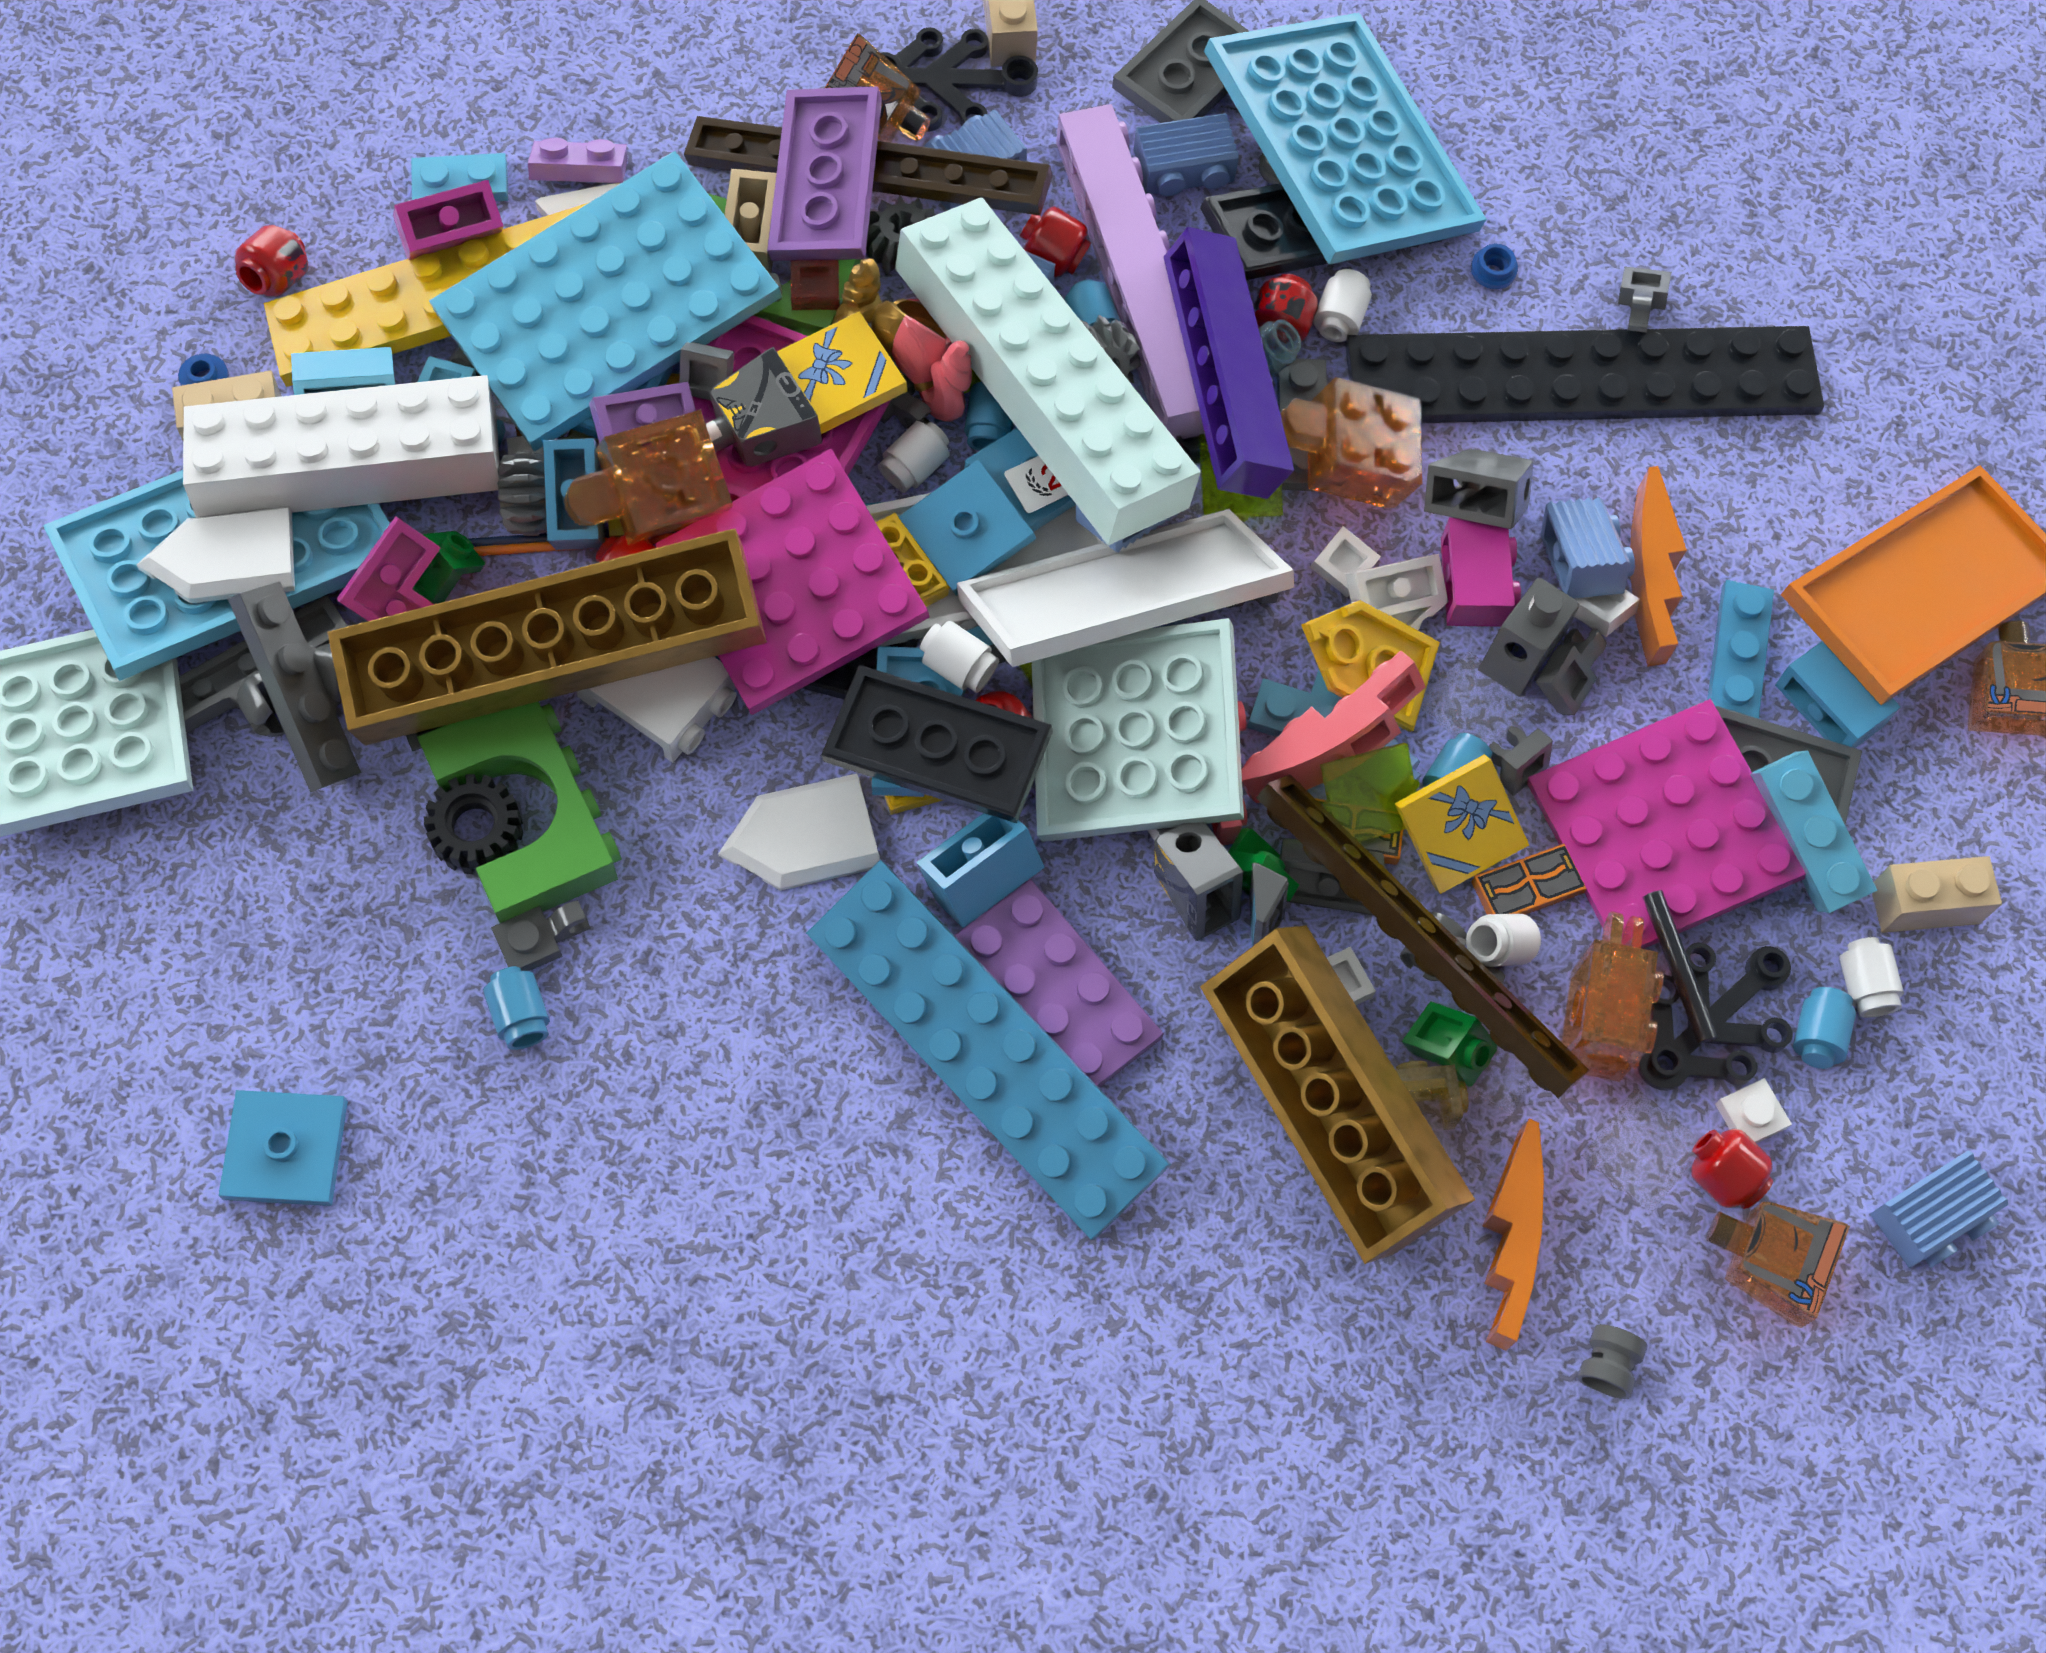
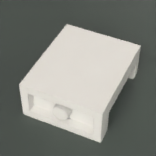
M710 657L577 691V696L593 708L599 702L659 744L664 750L665 758L673 763L682 752L688 755L698 747L705 734L703 727L713 715L722 717L730 709L736 698V692H734L735 685L722 662L715 657Z

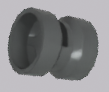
M1604 1324L1596 1325L1589 1341L1593 1349L1591 1352L1592 1357L1582 1362L1577 1376L1578 1381L1608 1396L1629 1399L1636 1383L1632 1371L1635 1365L1643 1362L1648 1345L1642 1338L1624 1329Z

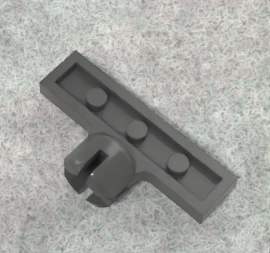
M281 582L242 592L229 598L228 601L310 793L360 774L361 771L337 717L336 707L342 704L330 643L313 647L306 642Z
M328 595L294 612L304 639L313 647L329 643L328 631L348 627ZM245 640L179 676L186 734L226 711L235 708L243 712L257 734L268 737L285 734L274 715L276 711Z

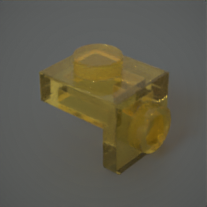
M1409 1061L1397 1065L1396 1072L1414 1101L1438 1100L1443 1130L1455 1129L1463 1118V1113H1467L1469 1105L1466 1084L1464 1081L1457 1080L1455 1065L1428 1067L1426 1061Z

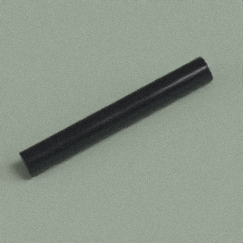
M1662 890L1646 894L1642 898L1697 1044L1712 1041L1718 1038L1664 893Z

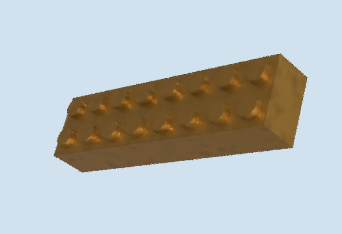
M736 528L327 632L347 729L365 746L767 643L744 548Z

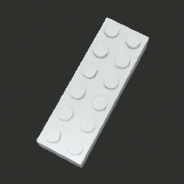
M488 375L184 407L183 485L196 517L288 506L291 507L293 513L499 490L497 482L499 480L498 468L500 460L497 419Z

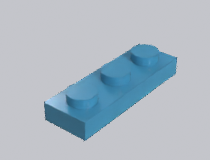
M1726 580L1722 585L1707 700L1711 699L1715 706L1759 719L1774 589Z

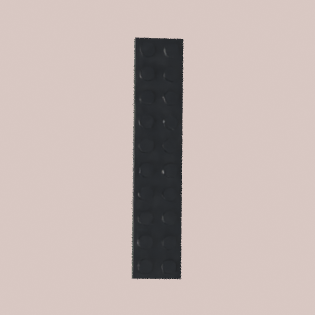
M1809 326L1647 329V333L1630 331L1628 329L1363 334L1347 335L1345 341L1354 425L1819 415L1824 408Z

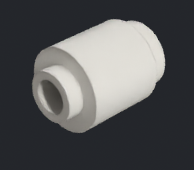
M1342 269L1337 271L1335 276L1327 281L1313 320L1315 327L1324 338L1333 342L1346 341L1347 335H1358L1372 296L1369 279L1356 270Z
M916 421L883 453L884 459L878 464V469L882 476L900 492L906 493L911 487L916 489L950 456L947 448L949 439L936 424L929 422L926 425Z
M952 621L946 622L942 627L938 624L933 625L920 645V650L925 652L922 659L924 665L960 689L965 690L969 688L975 693L983 689L999 663V658L991 654L992 648Z
M1519 913L1489 914L1480 917L1471 925L1467 932L1466 945L1467 949L1485 966L1524 965L1531 962L1538 954L1541 945V935L1537 924L1527 915Z
M1876 937L1862 938L1850 942L1847 945L1848 951L1842 953L1839 959L1848 994L1853 998V1006L1857 1007L1859 1016L1864 1018L1878 1017L1900 1010L1902 1008L1900 997L1904 995L1892 946L1890 944H1880L1879 938Z

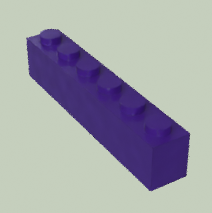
M1187 226L1163 258L1218 490L1268 499L1294 472V467L1237 241L1234 237Z

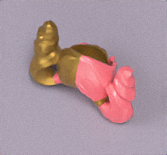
M874 259L861 260L860 264L853 267L849 281L844 283L843 303L837 309L832 324L860 311L866 322L871 323L872 331L890 358L894 360L897 367L914 383L915 390L919 391L922 401L931 408L930 414L935 419L945 422H952L963 415L965 408L964 391L969 389L972 381L971 355L968 354V344L963 340L952 343L919 299H899L895 302L885 301L882 303L878 293L881 286L879 267Z

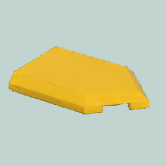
M1361 600L1301 624L1328 691L1341 698L1354 693L1371 677L1373 671L1380 664L1391 660L1401 650L1415 662L1426 687L1394 715V718L1402 729L1408 732L1414 731L1440 644L1439 641Z

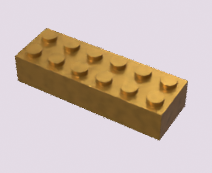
M1307 925L1274 929L1200 986L1364 1264L1397 1253L1475 1201L1472 1193Z

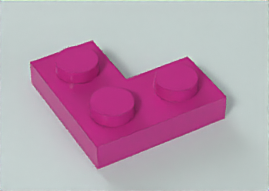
M395 516L337 597V600L367 621L435 605L412 588L441 547Z

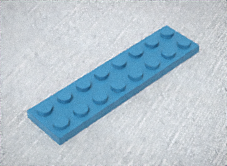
M878 861L806 932L815 944L1090 1240H1095L1171 1166L1170 1162L885 862Z

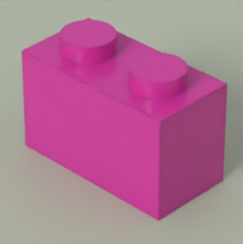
M489 180L394 205L393 218L408 260L415 259L423 254H431L461 245L468 240L480 239L500 233L504 227Z
M1449 517L1440 539L1443 578L1448 603L1445 604L1447 626L1501 627L1521 600L1520 582L1513 581L1512 566H1515L1517 559L1516 538L1509 537L1508 528Z

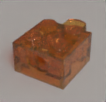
M1335 377L1310 402L1295 398L1280 412L1288 447L1308 452V489L1383 508H1395L1423 484L1420 399Z
M701 409L605 436L596 448L602 470L577 477L566 490L564 498L565 510L569 517L578 525L592 526L619 518L628 545L683 529L696 521L723 513L733 507ZM650 441L652 442V444H649V445H645V446H642V445H641V444H643V443H647V442H650Z
M1611 911L1603 927L1602 940L1594 939L1571 971L1561 1042L1590 1070L1586 1075L1620 1082L1632 1068L1638 1067L1641 1057L1646 1052L1651 1053L1657 1035V1022L1651 1021L1650 1015L1652 1003L1658 1002L1662 991L1663 972L1656 971L1658 952L1641 949L1644 928L1643 917L1630 916L1622 938L1623 914Z

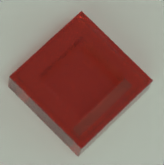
M791 260L792 310H837L840 307L839 260Z

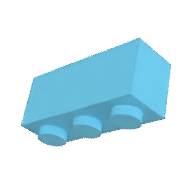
M1808 750L1794 752L1750 774L1806 873L1805 879L1802 882L1817 911L1831 913L1878 891Z

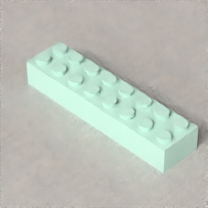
M982 197L901 229L895 266L896 271L952 343L963 340L968 344V354L971 355V368L1108 546L1189 509L1201 471Z

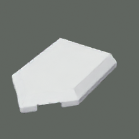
M291 507L188 518L136 565L140 571L152 579L157 578L173 588L178 596L191 604L229 599L239 593L276 582H281L285 592L295 591Z
M857 773L757 796L718 853L720 857L736 866L737 864L780 891L869 871L880 861Z

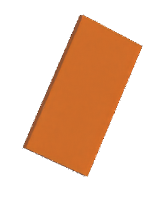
M1979 465L1791 582L1781 593V596L1880 705H1883L2046 596V533Z

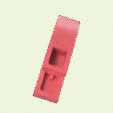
M1401 650L1391 660L1380 664L1373 671L1371 677L1354 693L1338 701L1333 711L1324 718L1313 707H1310L1303 715L1291 720L1275 740L1262 751L1254 753L1241 769L1242 786L1249 797L1255 803H1260L1256 797L1269 782L1289 774L1306 790L1313 788L1357 766L1398 736L1401 731L1394 715L1426 687L1415 662Z

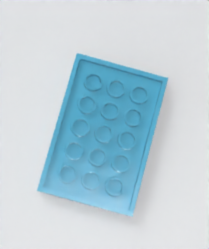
M1360 13L1209 38L1204 49L1205 55L1328 264L1475 233L1481 230L1487 220Z
M673 151L432 298L429 302L480 376L488 375L491 392L535 452L543 447V440H554L590 418L592 413L589 402L593 397L633 391L680 361L681 348L686 342L706 345L782 298L777 283L676 151Z
M183 470L43 525L119 681L241 631L228 599L191 604L178 596L173 588L157 578L152 579L140 571L136 565L185 520L196 518L183 485ZM379 503L292 513L295 591L285 592L292 609L344 588L390 524Z

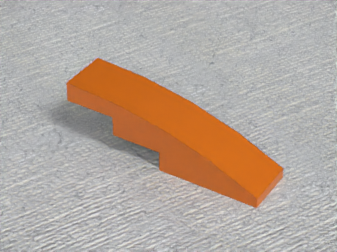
M1652 466L1648 468L1637 489L1630 544L1635 559L1634 573L1630 576L1632 594L1640 599L1635 619L1647 667L1666 664L1679 644L1670 617L1683 597L1674 571L1687 551L1659 466Z
M1530 1118L1517 1133L1482 1225L1502 1235L1484 1284L1504 1292L1486 1342L1505 1351L1515 1344L1519 1337L1534 1285L1542 1236L1544 1170L1539 1122Z

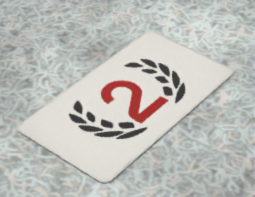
M1039 456L1004 473L1027 513H1032L1069 495Z

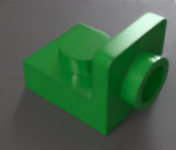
M457 531L423 534L441 547V549L412 589L434 604L445 602L462 574L481 572L485 566V561L474 550L472 542Z
M1241 829L1228 853L1243 871L1242 890L1246 894H1250L1252 864L1258 863L1288 878L1289 886L1286 902H1290L1299 884L1284 871L1286 865L1279 859V853L1253 829Z
M1432 1001L1429 1002L1401 1041L1412 1054L1450 1068L1458 1081L1468 1087H1472L1483 1070L1488 1067L1498 1048L1477 1017Z

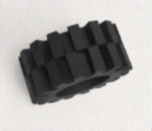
M475 774L465 775V784L459 785L455 777L448 780L451 787L449 791L446 792L440 786L434 792L437 801L435 803L428 800L425 809L429 817L424 816V827L430 844L440 861L444 859L447 866L455 871L457 867H461L464 874H473L474 868L503 857L508 852L512 853L518 850L516 841L517 839L522 840L523 830L521 824H523L516 800L512 794L509 795L508 789L504 784L499 782L495 786L493 778L483 775L482 782H477ZM471 809H482L489 812L494 818L493 828L490 833L476 841H466L459 838L454 830L459 816Z

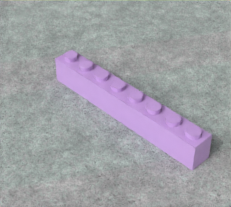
M1112 104L1059 114L1056 144L1084 224L1087 226L1088 235L1105 283L1121 322L1126 326L1128 332L1135 336L1139 343L1140 349L1137 351V354L1140 356L1142 366L1136 369L1149 406L1175 439L1178 435H1181L1182 439L1205 435L1163 258L1170 249L1168 236L1164 230H1158L1155 222V202L1153 196L1150 193L1145 194L1142 187L1143 174L1139 159L1137 157L1132 158L1129 152L1127 126L1124 121L1118 122Z

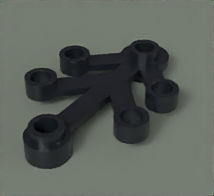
M935 28L921 29L917 33L916 39L896 55L888 52L878 53L886 60L884 65L902 75L914 87H926L959 115L961 126L968 120L966 118L968 115L976 114L983 117L988 112L983 105L973 103L957 88L1004 89L1012 96L1023 97L1031 94L1037 87L1038 67L1031 58L1026 56L1010 57L1003 64L1002 70L956 69L969 58L977 59L986 54L988 50V37L980 29L965 31L958 43L926 68H915L912 66L923 56L935 57L942 52L943 36ZM927 39H932L937 43L928 46L923 44L922 42ZM976 40L979 41L981 45L977 47H972L967 43L969 41ZM877 74L870 87H879L880 90L892 82L878 77L880 75ZM1021 78L1025 81H1015L1014 79ZM892 83V85H890V86H888L886 89H884V90H886V91H882L881 93L893 91V90H887V89H892L891 87H895V88H900V87L897 86V85H895L894 83ZM906 90L904 91L898 102L902 105L907 103L904 107L913 102L908 111L913 110L921 116L925 113H931L936 116L932 120H925L919 129L925 132L937 130L942 124V110L940 106L934 102H926L919 95L916 97Z
M1700 942L1691 944L1685 950L1718 1038L1706 1043L1761 1047L1770 1053H1777L1791 1042L1793 1037L1792 1028L1781 1018H1770L1762 1025L1726 1022L1761 989L1765 991L1775 990L1788 979L1791 972V964L1783 951L1771 946L1757 949L1745 964L1746 974L1710 1006L1708 972L1716 963V954L1709 945ZM1694 953L1701 955L1705 959L1706 966H1696L1691 961L1690 955ZM1763 959L1773 960L1778 966V972L1767 970ZM1658 975L1649 983L1645 990V997L1651 1005L1652 1041L1644 1045L1637 1057V1069L1645 1083L1655 1089L1668 1091L1681 1086L1687 1077L1726 1080L1732 1085L1741 1086L1755 1076L1758 1067L1757 1062L1750 1053L1743 1050L1732 1052L1726 1059L1690 1055L1701 1044H1697L1689 1020L1688 1028L1674 1040L1672 1006L1680 996L1672 976ZM1661 985L1666 987L1670 991V999L1660 998L1656 994L1655 986ZM1767 1028L1776 1029L1781 1034V1042L1772 1041L1767 1035ZM1660 1055L1667 1056L1673 1063V1070L1661 1068L1657 1057ZM1739 1061L1743 1063L1747 1070L1746 1075L1742 1076L1735 1073L1731 1062Z

